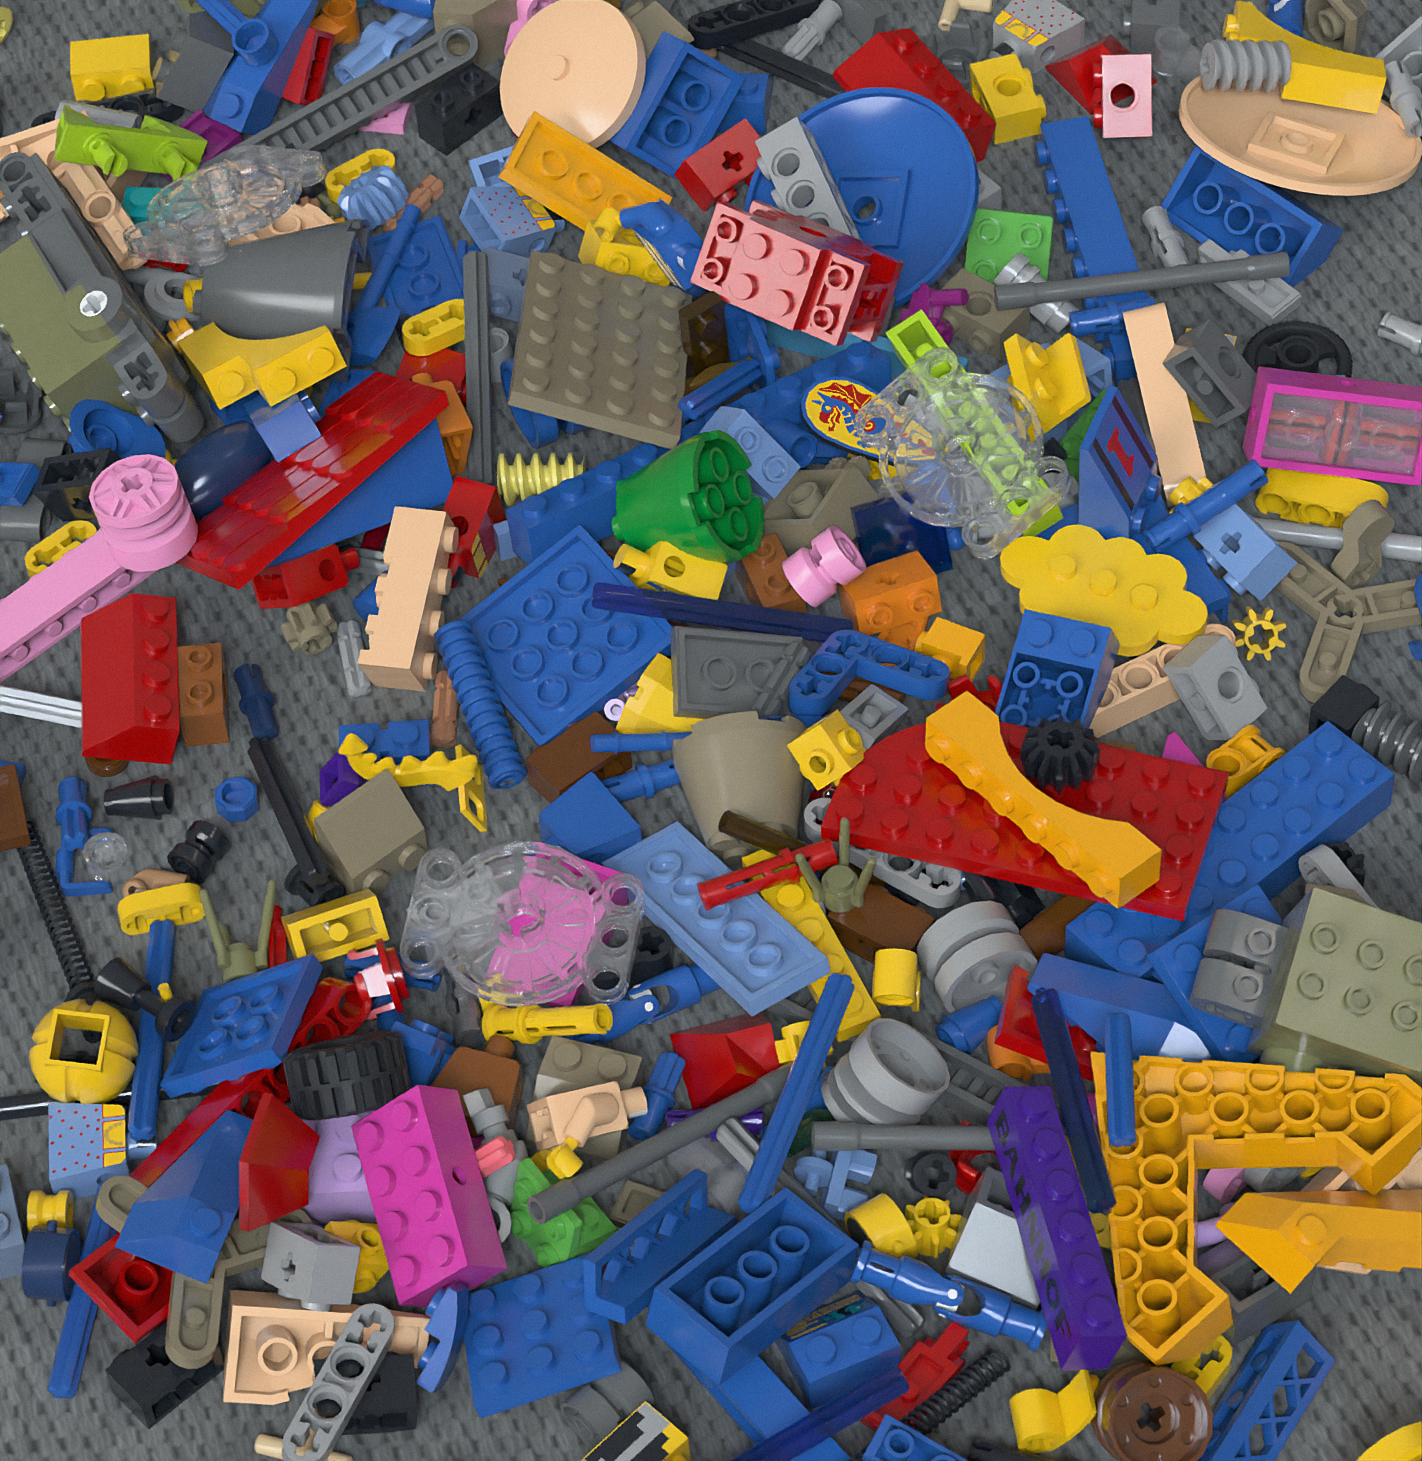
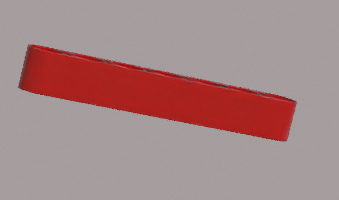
M335 977L323 979L315 986V991L310 997L302 1015L301 1024L296 1029L287 1050L288 1054L297 1048L309 1044L351 1035L370 1014L372 1007L371 997L360 999L355 983ZM345 993L344 1004L339 1009L340 998ZM313 1026L312 1037L307 1042V1033ZM283 1061L276 1075H274V1068H263L244 1074L235 1081L226 1080L221 1082L129 1177L150 1188L227 1110L253 1120L263 1092L273 1094L284 1104L290 1098ZM248 1093V1101L244 1108L241 1109L242 1099Z

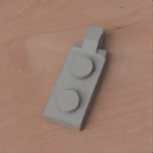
M1209 239L1198 248L1197 264L1243 259L1250 255L1242 249L1237 252L1231 250L1228 253ZM1281 278L1254 281L1245 279L1213 283L1268 326L1274 323L1278 324V322L1282 321L1301 305L1302 295H1300V292Z

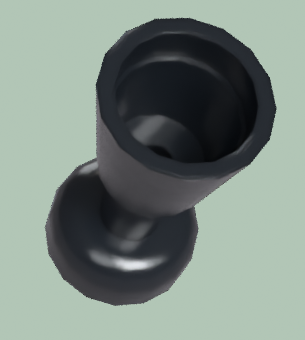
M118 957L109 961L103 967L95 982L94 992L96 997L132 1011L144 1009L156 1017L155 1029L157 1034L169 1042L177 1041L188 1031L196 1014V1005L193 1001L182 995L173 996L164 1001L151 993V984L123 958Z

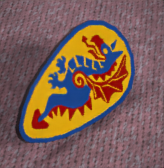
M828 376L814 381L804 391L799 406L801 419L809 432L822 442L847 453L899 468L919 470L920 466L925 462H933L937 466L941 465L943 452L928 431L907 412L864 383L848 377Z

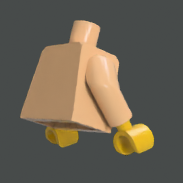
M617 1081L548 1096L528 1104L527 1109L538 1151L530 1159L541 1172L551 1169L560 1180L564 1177H571L583 1164L581 1159L573 1152L576 1147H583L588 1139L625 1130L628 1128L627 1119L647 1114L648 1106L643 1089L639 1086L620 1091Z

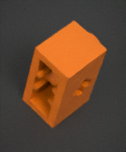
M918 550L868 566L865 572L846 586L837 583L843 614L855 631L867 635H873L942 612L937 575Z

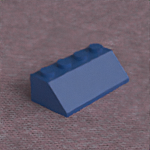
M1197 144L1161 204L1163 209L1167 210L1172 224L1202 244L1211 239L1228 253L1231 250L1237 252L1242 249L1249 255L1286 251L1289 257L1290 274L1288 277L1280 278L1292 287L1296 286L1327 260L1344 229L1279 186L1257 180L1224 165L1203 151Z

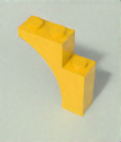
M1236 0L1233 14H1226L1222 37L1226 38V42L1228 40H1238L1240 42L1253 40L1256 43L1262 40H1267L1270 43L1273 41H1283L1290 50V79L1286 85H1280L1281 98L1377 114L1387 79L1384 59L1351 54L1311 42L1272 22L1253 3Z
M212 322L176 341L193 376L219 410L256 390L260 392L272 407L346 367L333 336L325 325L282 338L247 340L229 336Z

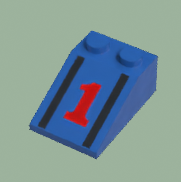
M1111 385L1107 388L1079 450L1078 524L1097 530L1105 540L1117 537L1133 539L1135 533L1141 534L1145 528L1149 512L1147 506L1150 501H1157L1162 488L1163 477L1157 475L1158 457L1118 387Z

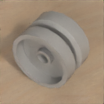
M989 900L972 902L944 915L923 934L917 946L918 961L927 977L935 984V991L949 1013L987 999L991 995L996 996L1003 1003L1008 975L1016 964L1030 973L1026 978L1029 981L1037 966V959L1027 942L1019 935V928L1009 911L1003 904Z

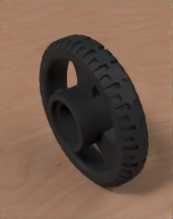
M1292 320V322L1274 323L1257 332L1247 343L1243 352V358L1256 374L1258 367L1318 374L1319 361L1325 358H1334L1338 367L1336 375H1345L1348 378L1352 376L1353 360L1347 344L1334 331L1320 324L1316 325L1314 322ZM1279 343L1277 351L1269 348L1270 346Z

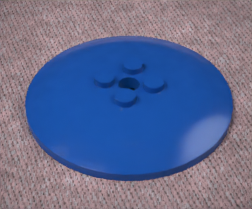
M873 87L848 91L818 103L802 113L798 118L813 133L862 241L873 245V249L904 262L893 293L896 296L894 308L910 301L913 292L918 291L921 283H928L931 286L950 266L963 247L972 227L978 205L979 173L976 158L965 133L943 108L919 94L896 88ZM757 166L748 188L744 208L747 212H749L752 201L756 200L778 208L771 195V191L776 189L772 179H766L759 166ZM811 200L810 202H808V204L806 205V207L809 206V205L812 203L813 200ZM876 203L875 211L870 217L859 219V212L866 204Z

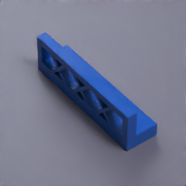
M694 1169L583 1258L585 1310L626 1325L651 1304L654 1288L736 1225V1216L708 1206L707 1173ZM690 1197V1207L684 1211ZM664 1217V1219H663V1221H662V1224H661V1226H660V1229H659L658 1233L656 1234V1232H657V1230H658V1228H659V1225H660V1223H661V1220H662V1218ZM635 1239H637L636 1242H635V1245H634V1247H633V1249H632V1252H631V1254L629 1255L630 1250H631V1248H632V1246H633V1243H634ZM608 1262L605 1272L602 1276L601 1267Z
M1299 1321L1274 1323L1264 1328L1212 1411V1436L1203 1455L1197 1461H1275L1336 1361ZM1301 1349L1316 1362L1308 1376L1303 1379L1298 1377L1296 1360ZM1278 1386H1286L1288 1408L1282 1417H1275L1273 1394ZM1262 1424L1264 1447L1259 1455L1251 1456L1249 1433L1254 1425Z

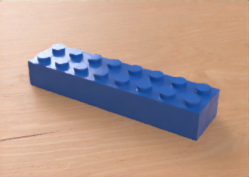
M1327 721L1221 804L1184 922L1122 907L1117 909L1113 905L1096 902L1065 926V957L1073 961L1150 981L1151 973L1155 969L1146 957L1147 955L1256 884L1260 886L1268 900L1271 901L1302 876L1298 863L1301 856L1320 844L1324 845L1326 842L1328 844L1345 842L1391 805L1395 774Z

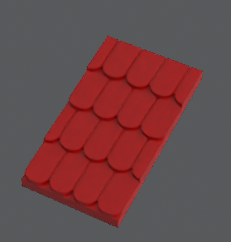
M374 372L324 409L326 415L315 423L322 435L321 437L280 462H277L276 459L239 487L222 498L223 505L197 523L198 534L195 544L187 555L178 560L176 564L240 590L266 567L391 523L395 506L427 510L445 503L453 481L436 417L449 406L446 391L382 372Z

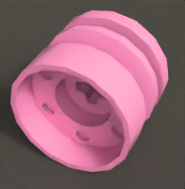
M150 454L130 456L114 462L103 470L93 482L89 495L93 511L103 530L113 559L123 568L137 572L156 571L176 563L187 555L195 544L198 534L195 517L175 466L165 458Z

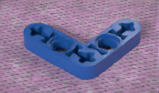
M839 630L829 636L789 685L788 708L794 714L822 716L856 676L919 699L937 700L945 696L948 691L950 671L945 663L932 657L858 631ZM879 663H891L897 666H884ZM829 671L836 673L837 675H825L819 672Z

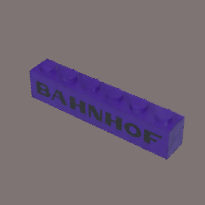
M1050 1086L1004 1087L987 1119V1124L1061 1371L1107 1369L1126 1339L1127 1333Z

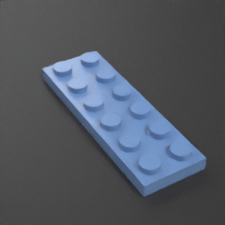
M678 821L601 863L604 867L625 873L628 899L658 928L665 930L670 939L751 1016L760 1013L831 972L828 958L757 893L706 911L697 889V883L714 879L732 872V870ZM741 881L730 886H727L726 889H731L746 883L744 881Z

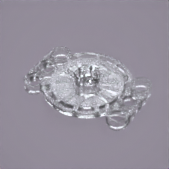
M241 145L228 150L223 155L224 162L186 174L162 188L152 198L147 207L148 221L134 224L123 232L128 254L135 258L198 266L220 262L228 256L229 251L226 241L238 239L269 226L297 202L302 192V187L317 184L327 177L322 154L316 151L260 145Z
M939 347L928 351L864 405L854 418V428L862 443L871 448H879V469L888 492L898 506L914 518L931 525L945 527L963 526L962 539L969 552L977 558H992L1000 553L1069 493L1073 484L1070 471L1062 459L1055 456L1043 457V429L1035 408L1024 393L1009 382L988 374L963 373L957 356L948 348ZM947 361L953 365L951 372L945 377L934 378L930 375L932 367L938 362ZM974 384L989 385L997 388V390L993 392L985 388L974 387ZM914 389L919 392L918 400L910 406L897 404L899 395L905 390ZM1009 394L1021 402L1025 409L1018 412L1013 404L1008 401ZM880 417L886 420V425L881 432L873 435L864 432L866 423L872 418ZM1031 422H1033L1035 428V442H1031L1027 431ZM968 441L970 442L969 446L973 456L968 459L963 451L950 453L949 451L956 444ZM888 458L894 460V466L898 474L893 478H890L888 472ZM1049 470L1060 471L1063 475L1062 479L1054 487L1047 488L1039 484L1040 478L1045 472ZM897 491L907 492L914 501V504L911 505L903 499ZM1021 498L1029 502L1028 509L1020 516H1009L1006 514L1007 505L1014 499ZM989 527L995 530V535L991 542L985 545H977L972 542L974 533L980 528Z
M516 841L493 846L474 855L463 865H461L458 856L453 851L446 848H435L422 856L418 866L400 945L402 965L409 975L418 979L434 976L445 966L448 973L464 989L483 1000L505 1006H532L550 1002L572 992L582 983L589 997L595 1002L606 1005L614 1004L620 1001L628 990L645 907L644 887L636 876L628 873L613 875L602 884L596 873L579 857L560 847L541 842ZM522 853H539L551 856V858L548 860L537 856H522ZM512 854L510 858L497 860L487 866L484 864L497 857ZM564 861L577 868L584 876L579 879L569 869L562 866V862ZM444 862L454 868L452 875L443 881H436L428 876L429 869L437 863ZM474 870L476 873L468 879L467 875ZM594 887L595 892L590 896L589 891ZM619 888L632 889L637 895L635 901L627 906L614 904L610 897ZM428 904H438L444 908L443 916L435 922H425L419 918L418 914ZM520 914L534 916L536 919L531 924L521 927V937L514 936L512 925H509L508 922ZM612 929H619L628 935V940L621 947L611 948L602 942L603 935ZM426 945L435 951V955L428 963L416 964L409 959L410 952L417 946ZM603 971H611L616 973L620 980L613 989L601 990L594 985V978ZM463 973H468L480 985L469 980Z

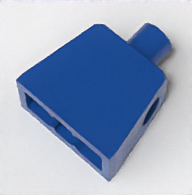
M590 772L541 811L538 818L541 839L543 841L528 849L527 855L530 862H532L542 845L601 865L605 860L642 841L641 827L597 776Z

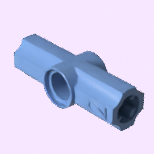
M398 11L385 23L379 20L373 21L362 33L360 44L334 65L335 77L339 79L342 85H345L413 47L417 41L435 27L434 18H420Z

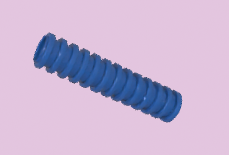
M452 621L444 624L434 634V640L439 645V654L443 657V664L448 669L447 675L452 680V688L457 692L456 699L462 704L461 712L466 716V725L471 728L470 736L475 740V749L480 752L479 760L484 764V773L489 776L488 783L490 787L495 789L513 787L527 776V769L522 765V756L517 752V743L513 740L514 735L508 728L509 722L504 717L503 707L499 704L500 698L495 693V685L490 681V672L485 669L486 662L481 657L482 651L480 647L476 645L477 638L472 633V625L468 621ZM512 780H515V781H516V782L511 783V784H509V785L500 786L502 783H505V782H508V781H512Z

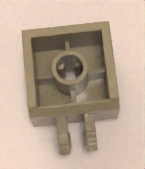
M862 456L851 457V460L835 457L829 461V464L824 469L798 470L775 499H768L765 503L763 536L776 533L788 558L802 547L811 549V540L831 525L840 528L853 541L860 529L869 521L870 514L880 501V497L866 479L869 478L871 469L868 460Z

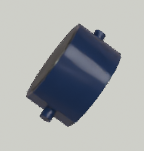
M49 1220L47 1226L34 1225L29 1231L22 1262V1287L24 1295L28 1299L47 1300V1306L49 1307L56 1306V1301L69 1302L74 1280L68 1274L70 1269L79 1263L82 1252L80 1234L77 1229L57 1227V1221Z

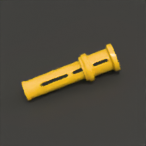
M523 1002L516 1008H508L503 1004H493L483 1014L482 1031L487 1042L489 1037L498 1035L510 1041L518 1040L522 1044L529 1045L539 1042L545 1036L606 1034V1031L612 1027L613 1016L609 1006L603 1003L555 1008H541L532 1002Z

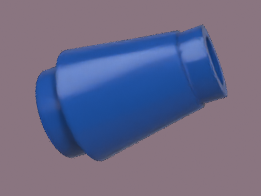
M991 995L987 999L980 1000L942 1016V1023L935 1027L938 1039L970 1055L987 1038L988 1031L998 1025L1002 1008L1001 1001L996 996Z

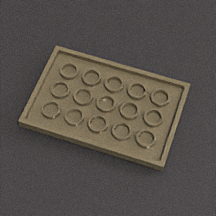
M532 250L527 263L507 405L673 449L678 445L681 435L683 411L678 408V403L684 398L687 354L683 351L678 310L692 303V295L673 286L663 287L645 282L634 275L624 276L603 270L594 264H581L563 259L554 253H541Z

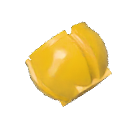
M85 999L63 1002L52 1008L42 1017L34 1030L32 1039L36 1045L31 1047L29 1051L32 1072L40 1087L50 1097L61 1103H75L78 1100L81 1104H106L126 1089L134 1075L136 1067L131 1061L135 1060L139 1053L135 1032L127 1018L118 1009L105 1002L96 1001L93 1005H88ZM65 1028L102 1032L97 1065L59 1060Z

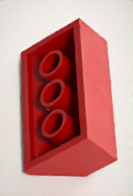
M911 28L877 33L835 69L833 78L846 92L873 87L896 88L919 94L943 108L965 133L975 155L976 163L984 160L996 127L995 121Z
M131 593L81 618L82 757L171 765L180 731L176 597Z

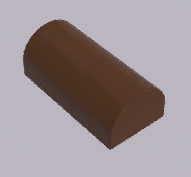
M1065 894L1019 930V935L1027 942L1037 959V964L1043 953L1056 956L1065 949V926L1094 905L1096 901Z

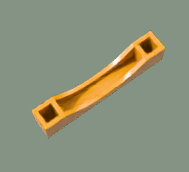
M968 691L964 692L926 718L925 749L931 758L947 766L967 788L974 789L989 801L998 814L1007 816L1019 826L1029 840L1039 843L1055 857L1064 869L1073 871L1085 881L1095 895L1101 898L1104 897L1119 909L1159 881L1162 850L1128 822L1106 820L1080 813L1054 801L1035 788L1018 771L1007 754L1000 734L999 716Z

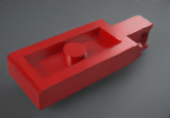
M952 1321L936 1342L930 1338H927L924 1342L918 1340L863 1407L859 1414L860 1422L876 1432L886 1414L900 1421L910 1411H914L915 1407L920 1406L923 1401L927 1400L929 1396L934 1395V1392L940 1390L943 1385H947L948 1381L953 1380L956 1375H959L965 1365V1361L959 1357L970 1345V1342H968L969 1331ZM923 1410L925 1416H927L928 1412ZM917 1415L918 1421L922 1422V1418ZM910 1420L911 1426H913L916 1430V1424Z

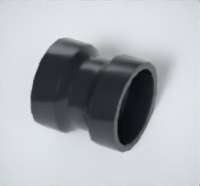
M197 820L186 831V840L183 843L176 844L168 854L167 859L175 872L189 874L191 881L202 884L213 870L212 864L215 861L222 860L230 849V842L214 825L206 821Z

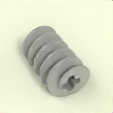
M1216 39L1206 42L1200 59L1203 88L1206 91H1212L1217 82L1219 90L1223 92L1229 90L1231 83L1236 92L1243 91L1246 84L1251 92H1258L1261 85H1263V89L1266 92H1273L1278 81L1281 86H1284L1290 79V50L1283 41H1273L1270 43L1267 40H1262L1256 43L1253 40L1242 42L1228 40L1225 42L1222 39Z

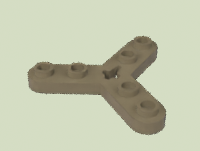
M1278 541L1298 563L1274 588L1317 622L1300 669L1299 677L1301 695L1308 701L1316 703L1342 675L1348 677L1362 634L1422 624V618L1414 594L1416 579L1350 589L1300 547L1291 542ZM1339 610L1341 613L1351 611L1353 612L1352 618L1347 615L1339 618L1337 617V611Z
M119 1175L110 1177L103 1182L96 1198L98 1215L104 1222L121 1233L133 1204L149 1188L129 1176ZM301 1209L272 1221L312 1224L310 1217ZM239 1218L233 1220L207 1284L173 1271L165 1349L170 1360L176 1365L186 1369H198L205 1366L211 1360L218 1343L224 1278L263 1266L270 1222L247 1232L239 1230Z

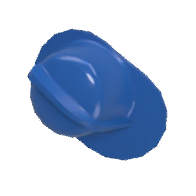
M85 399L77 403L70 412L69 426L71 433L68 443L72 446L74 453L111 448L121 459L147 454L165 457L166 445L162 435L154 426L149 427L138 416L118 409L104 401Z

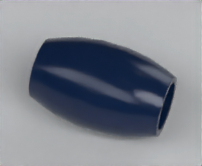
M245 420L228 424L204 436L175 463V469L195 520L208 516L223 505L222 498L264 468L272 458V453L260 434Z

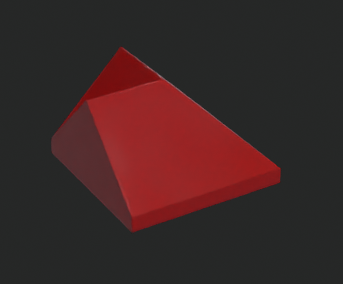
M1112 34L1045 65V69L1090 115H1093V105L1101 104V88H1093V63H1100L1101 54H1131ZM1151 74L1152 85L1157 83V79ZM1127 84L1115 86L1111 92L1112 103L1116 104L1132 96V88Z
M761 1012L754 1016L745 1014L669 1034L674 1052L684 1059L686 1063L682 1078L692 1109L707 1108L709 1104H715L754 1084L758 1078L780 1067L771 1022Z
M263 1092L239 1160V1230L250 1232L309 1205V1169L320 1136L277 1097L270 1093Z
M119 1232L70 1269L68 1275L136 1344L168 1319L173 1270L116 1248L115 1245L120 1236Z

